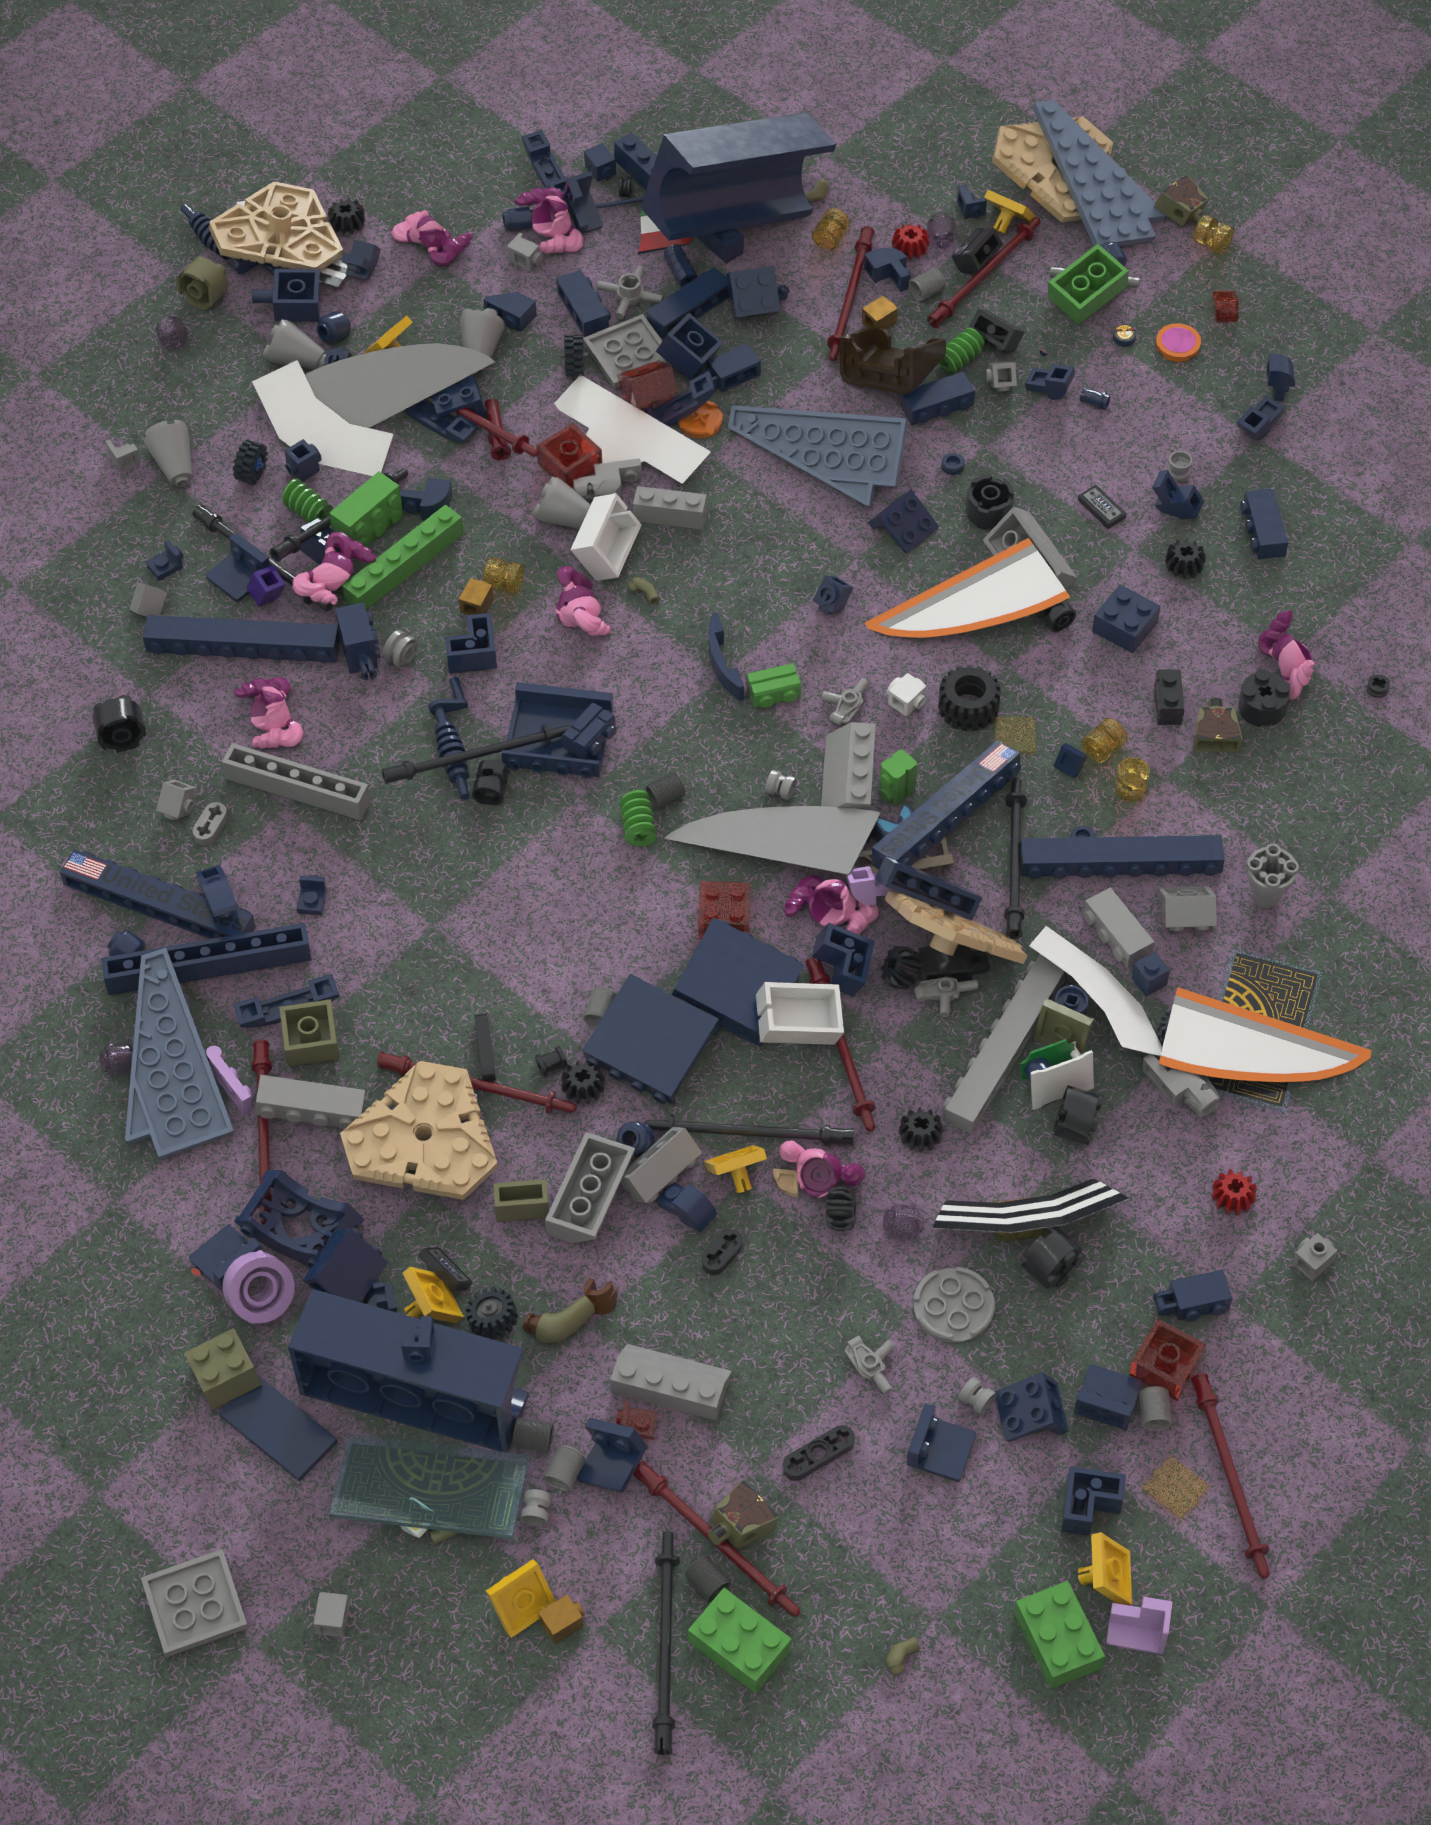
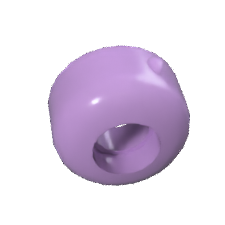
M262 1250L249 1252L238 1257L228 1267L223 1279V1294L226 1303L237 1315L250 1324L267 1323L278 1318L289 1307L295 1291V1282L289 1268L278 1258L269 1253H264ZM258 1276H266V1284L263 1290L257 1295L249 1297L248 1286L252 1279Z

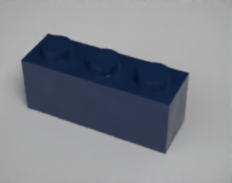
M581 269L556 278L557 293L584 337L609 328L610 312L607 307H603L599 293L594 292L590 278L585 277Z
M963 371L921 385L909 394H901L900 407L911 425L923 424L930 419L939 416L944 417L951 412L960 409L965 410L974 405L975 389Z
M1274 489L1245 491L1244 501H1241L1240 509L1241 514L1246 515L1247 518L1245 520V528L1247 533H1251V550L1256 551L1257 559L1285 557L1288 539Z

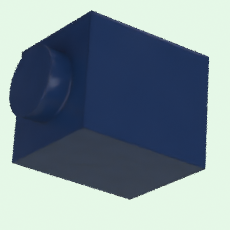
M603 143L584 151L585 167L588 171L592 172L597 182L609 179L616 174V159Z
M1153 952L1134 963L1132 980L1147 997L1167 986L1170 969L1158 954Z

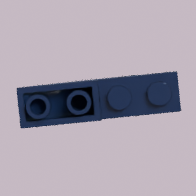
M220 864L196 872L199 887L205 895L214 917H227L232 915L234 910L239 909Z

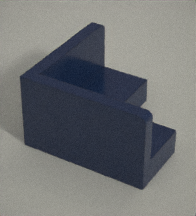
M591 171L567 178L564 189V200L568 206L575 228L581 234L602 228L603 226L590 193L593 178Z

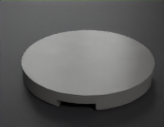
M956 1266V1268L934 1270L926 1275L916 1288L913 1302L915 1317L920 1326L929 1335L938 1340L950 1343L972 1340L981 1335L989 1327L993 1319L995 1301L990 1289L991 1287L978 1273L964 1267Z

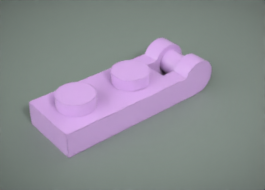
M218 1046L207 1048L206 1057L215 1080L241 1114H246L252 1110L251 1099H253L251 1090L247 1085L243 1086L235 1069L227 1066L222 1059V1051Z

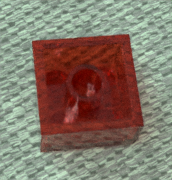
M660 360L617 374L624 400L640 409L651 406L653 401L659 399L660 401L672 399L673 394L679 393L672 366Z
M573 422L536 445V448L539 450V455L537 456L538 464L551 477L560 478L571 488L574 485V479L591 476L594 474V465L603 463L602 449Z
M700 881L699 939H702L713 917L728 922L731 927L741 932L750 934L751 882Z
M1157 1318L1132 1360L1129 1376L1140 1379L1142 1383L1149 1387L1159 1386L1167 1389L1169 1397L1178 1401L1203 1359L1206 1344Z

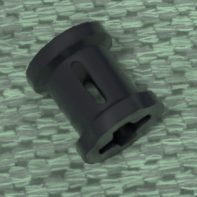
M560 1046L555 1047L554 1051L540 1056L538 1054L535 1056L536 1064L543 1077L548 1076V1072L555 1069L568 1067L567 1060Z

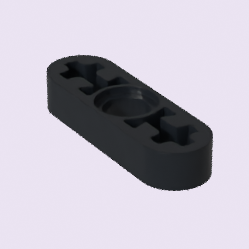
M487 1013L475 1014L482 1079L484 1081H494L496 1077Z
M836 1426L790 1453L783 1461L784 1475L789 1480L799 1481L849 1452L854 1446V1432L847 1426ZM837 1435L847 1436V1443L844 1444L841 1441L836 1443ZM834 1444V1452H832L830 1445ZM814 1448H823L827 1455L823 1459H815L812 1457L811 1451ZM805 1454V1455H806V1458H807V1461L804 1462V1463H802V1462L804 1461V1456H803V1455ZM794 1462L796 1465L802 1463L800 1471L797 1472L795 1469L789 1470L791 1463Z

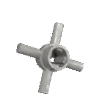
M637 266L634 274L627 273L619 278V285L598 281V290L617 294L620 305L615 316L618 319H623L628 307L639 305L641 300L654 303L663 301V295L644 291L641 285V278L645 272L643 266Z

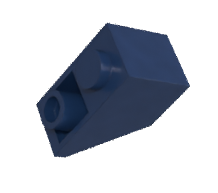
M519 292L487 296L483 299L484 309L496 310L497 316L510 329L522 332L537 316L536 301Z

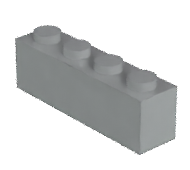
M260 1075L255 1115H260L267 1119H287L294 1123L302 1121L313 1123L317 1126H336L344 1130L362 1114L365 1090Z

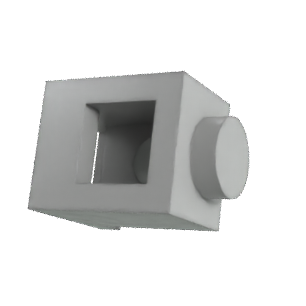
M521 233L507 246L508 261L528 271H531L535 265L538 266L543 260V253L539 252V245L524 239Z

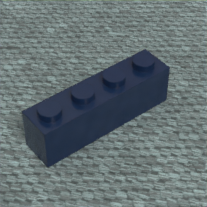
M715 267L707 272H703L698 278L685 284L683 288L670 294L666 299L646 311L648 322L658 336L664 340L666 335L688 313L698 319L730 298L727 277Z
M886 856L875 878L876 881L887 888L969 920H973L982 900V897L972 890Z

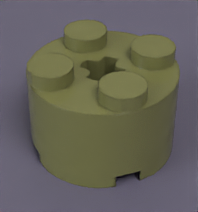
M197 256L176 278L177 290L180 295L184 293L188 298L186 302L189 305L200 310H207L228 290V281L225 276L226 270L219 263L215 264L209 259Z

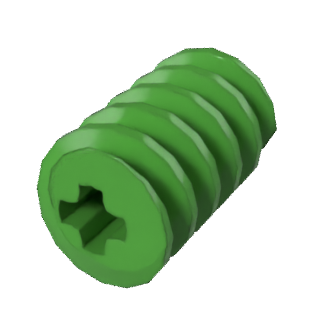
M966 328L956 338H953L950 343L946 344V353L939 362V365L949 375L956 374L969 361H972L975 356L980 355L981 347L984 346V339L975 329Z
M300 479L292 480L284 489L282 495L283 504L308 523L317 518L319 520L324 519L333 510V506L328 505L326 499L321 498L313 489L303 484Z
M643 790L628 792L619 802L625 839L632 846H648L657 837L652 817L653 812L649 801L650 796L648 792Z

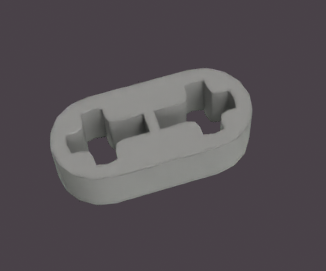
M211 803L202 812L193 828L196 843L209 845L217 838L228 818L226 807L222 803ZM219 811L221 815H216L212 820V814H216ZM208 828L209 834L201 836L200 832L204 833Z

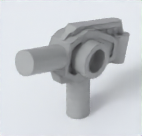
M861 678L854 689L845 690L841 695L823 691L821 701L838 704L837 709L830 716L829 720L839 726L851 722L863 705L862 693L869 685L867 679Z
M942 977L919 982L918 986L914 988V992L918 1002H924L925 1000L940 1001L939 1015L946 1018L950 1016V1001L958 999L960 992L978 989V983L976 979L957 982L955 978Z
M860 1336L846 1342L847 1347L844 1352L862 1379L874 1380L884 1395L889 1394L893 1388L883 1375L886 1366L882 1360L895 1348L894 1344L887 1340L874 1353L865 1346Z

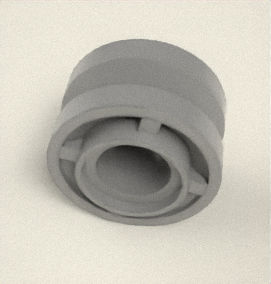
M401 630L395 631L384 645L383 659L393 663L400 669L405 668L417 652L418 640L412 636H407Z

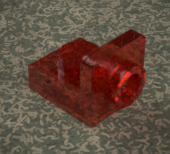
M1212 292V301L1215 306V321L1217 323L1237 322L1239 299L1236 292Z
M624 1401L623 1410H618L616 1424L635 1428L642 1439L654 1440L658 1411L630 1408V1402Z

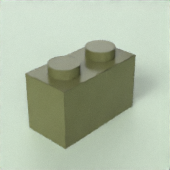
M547 1179L493 1183L497 1222L547 1217L549 1213Z

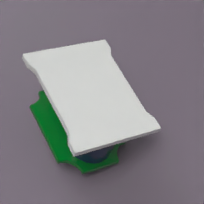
M1064 1039L1031 1051L1027 1059L1020 1062L1021 1079H1028L1031 1083L1033 1110L1061 1099L1067 1085L1086 1091L1094 1089L1093 1052L1091 1050L1081 1055L1076 1048V1041L1068 1043Z

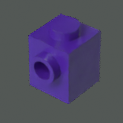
M270 566L253 573L246 589L258 607L278 599L286 584L275 567Z

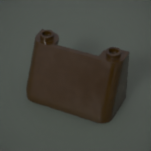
M872 326L841 336L840 375L849 384L899 394H909L919 387L944 358L946 339L932 338L925 345L917 348L898 349L891 347L890 334L881 327Z

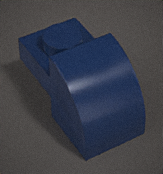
M1269 354L1266 366L1267 385L1273 386L1274 401H1283L1285 392H1289V387H1295L1294 365L1284 355Z
M1052 364L1050 370L1033 368L1025 382L1026 390L1047 393L1048 398L1052 400L1060 399L1066 394L1075 376L1074 367Z
M1266 395L1255 408L1251 406L1237 421V426L1256 440H1261L1270 432V427L1284 413V406Z
M673 1183L656 1200L658 1206L677 1215L683 1224L699 1232L717 1215L714 1206L708 1198L690 1184L682 1187Z

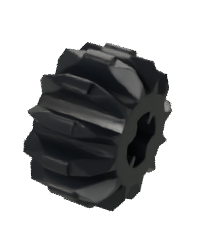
M350 198L346 201L340 199L339 203L332 202L331 208H328V222H330L335 233L341 231L345 235L349 231L353 235L354 229L360 231L361 225H365L364 208L358 203V200L351 201Z
M1187 538L1184 542L1176 540L1174 545L1170 544L1167 554L1165 555V564H1167L1168 571H1174L1175 577L1183 574L1182 576L1185 579L1187 574L1194 578L1197 573H1201L1206 561L1203 546H1197L1196 541L1190 543Z
M895 945L893 950H888L886 959H883L884 965L880 968L883 971L881 978L892 988L907 990L910 985L915 984L916 977H919L918 973L922 968V965H920L922 957L910 947Z
M577 1060L575 1067L568 1065L567 1072L562 1073L561 1089L566 1093L568 1100L575 1098L577 1105L582 1099H585V1102L589 1105L590 1097L598 1100L600 1097L599 1093L604 1092L605 1075L603 1072H600L598 1064L591 1066L588 1060L585 1065H581Z
M921 1106L918 1108V1112L910 1109L907 1116H902L901 1125L898 1129L902 1143H909L910 1150L918 1146L921 1153L924 1151V1146L932 1150L935 1143H940L944 1129L940 1123L939 1115L933 1116L931 1109L923 1112Z
M838 1186L829 1189L826 1202V1220L829 1229L845 1231L854 1228L857 1198L853 1188Z

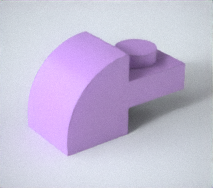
M870 866L854 868L849 875L845 874L852 895L863 904L876 905V896H886L888 891H895L876 881L877 874L872 873Z

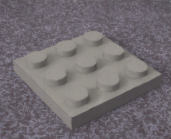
M643 314L583 338V345L614 389L672 366L656 352L662 340Z
M223 1549L141 1577L166 1658L248 1629Z

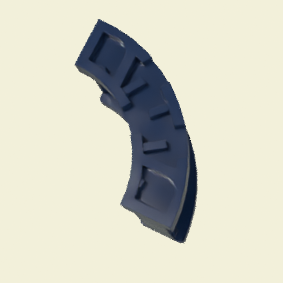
M267 1170L261 1178L263 1180L234 1222L241 1227L240 1231L245 1236L255 1238L272 1250L307 1265L311 1269L337 1230L360 1228L365 1219L348 1203L330 1200L325 1197L317 1200L307 1195L309 1189L296 1182L283 1170ZM270 1188H273L272 1200L270 1202L264 1199ZM287 1202H292L296 1207L288 1209ZM259 1205L271 1211V1213L267 1211L259 1213V1217L266 1220L265 1224L258 1223L252 1217ZM305 1211L311 1212L310 1223L315 1233L300 1238H289L284 1229L281 1215L284 1217H296ZM319 1218L326 1219V1221L321 1222L322 1227L316 1222ZM324 1238L328 1239L325 1246L324 1241L322 1240ZM317 1247H321L322 1251L319 1252L318 1250L314 1249Z

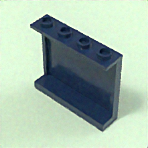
M517 682L515 688L516 701L507 740L541 732L542 725H546L549 730L566 725L571 726L591 703H595L602 707L603 710L612 713L614 707L613 693ZM562 737L551 739V746L548 747L544 742H539L511 750H502V762L513 770L524 768L531 769L534 772H556L559 775L576 774L584 778L600 777L607 739L602 743L598 754L595 756L591 755L587 760L580 759L575 754L565 750Z
M713 917L672 995L718 1018L722 1028L762 1047L764 1042H760L758 1020L761 1016H758L756 993L764 982L795 983L804 964L800 963L793 956H787L777 951L772 945L764 944L754 939L749 933L741 932L731 927L728 922Z
M629 974L582 1052L586 1062L589 1060L591 1066L598 1064L599 1067L608 1070V1074L618 1081H621L623 1078L631 1082L630 1086L642 1093L646 1090L653 1094L652 1097L662 1104L669 1102L674 1105L676 1103L674 1099L675 1094L711 1036L718 1035L721 1025L718 1018Z

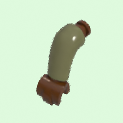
M588 1278L584 1286L585 1296H581L569 1307L558 1313H544L542 1316L528 1313L523 1322V1331L527 1333L532 1332V1334L536 1335L538 1341L547 1344H557L564 1341L581 1328L594 1313L604 1315L613 1311L618 1297L616 1284L610 1281L606 1283L603 1289L597 1290L594 1279Z

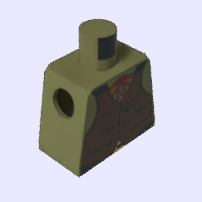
M1187 174L1163 190L1154 205L1157 210L1181 226H1185L1194 220L1202 227L1210 219V216L1203 211L1208 202V197Z
M1220 698L1210 699L1208 706H1202L1199 709L1193 751L1240 752L1242 734L1235 709L1233 707H1223V701Z
M742 1480L716 1506L711 1520L714 1527L708 1531V1536L715 1545H719L727 1539L735 1548L740 1549L771 1534L776 1528L779 1516Z

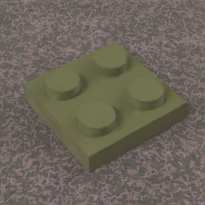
M1046 998L1042 1004L1034 1040L1046 1046L1064 1039L1068 1043L1076 1041V1048L1082 1055L1086 1051L1094 1019Z

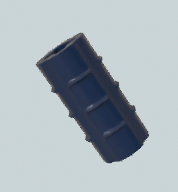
M671 245L665 249L664 258L681 288L698 278L695 268L691 265V261L687 258L680 245Z

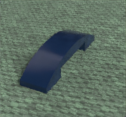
M539 130L522 136V141L531 164L544 187L560 189L564 194L568 177L564 176L550 151V144L543 131Z
M707 371L689 382L690 389L654 408L649 404L640 410L667 426L677 423L703 406L716 391L711 373Z
M426 399L404 410L421 425L451 441L464 443L478 429L476 424L461 415L457 418L449 413L438 416L434 404Z
M713 613L708 632L709 656L712 668L723 687L739 701L744 700V685L738 668L728 670L719 645L724 644V629L718 613Z
M333 974L309 980L308 987L263 1001H259L257 996L234 1003L240 1027H261L281 1022L279 1007L330 999L333 1002L340 997Z

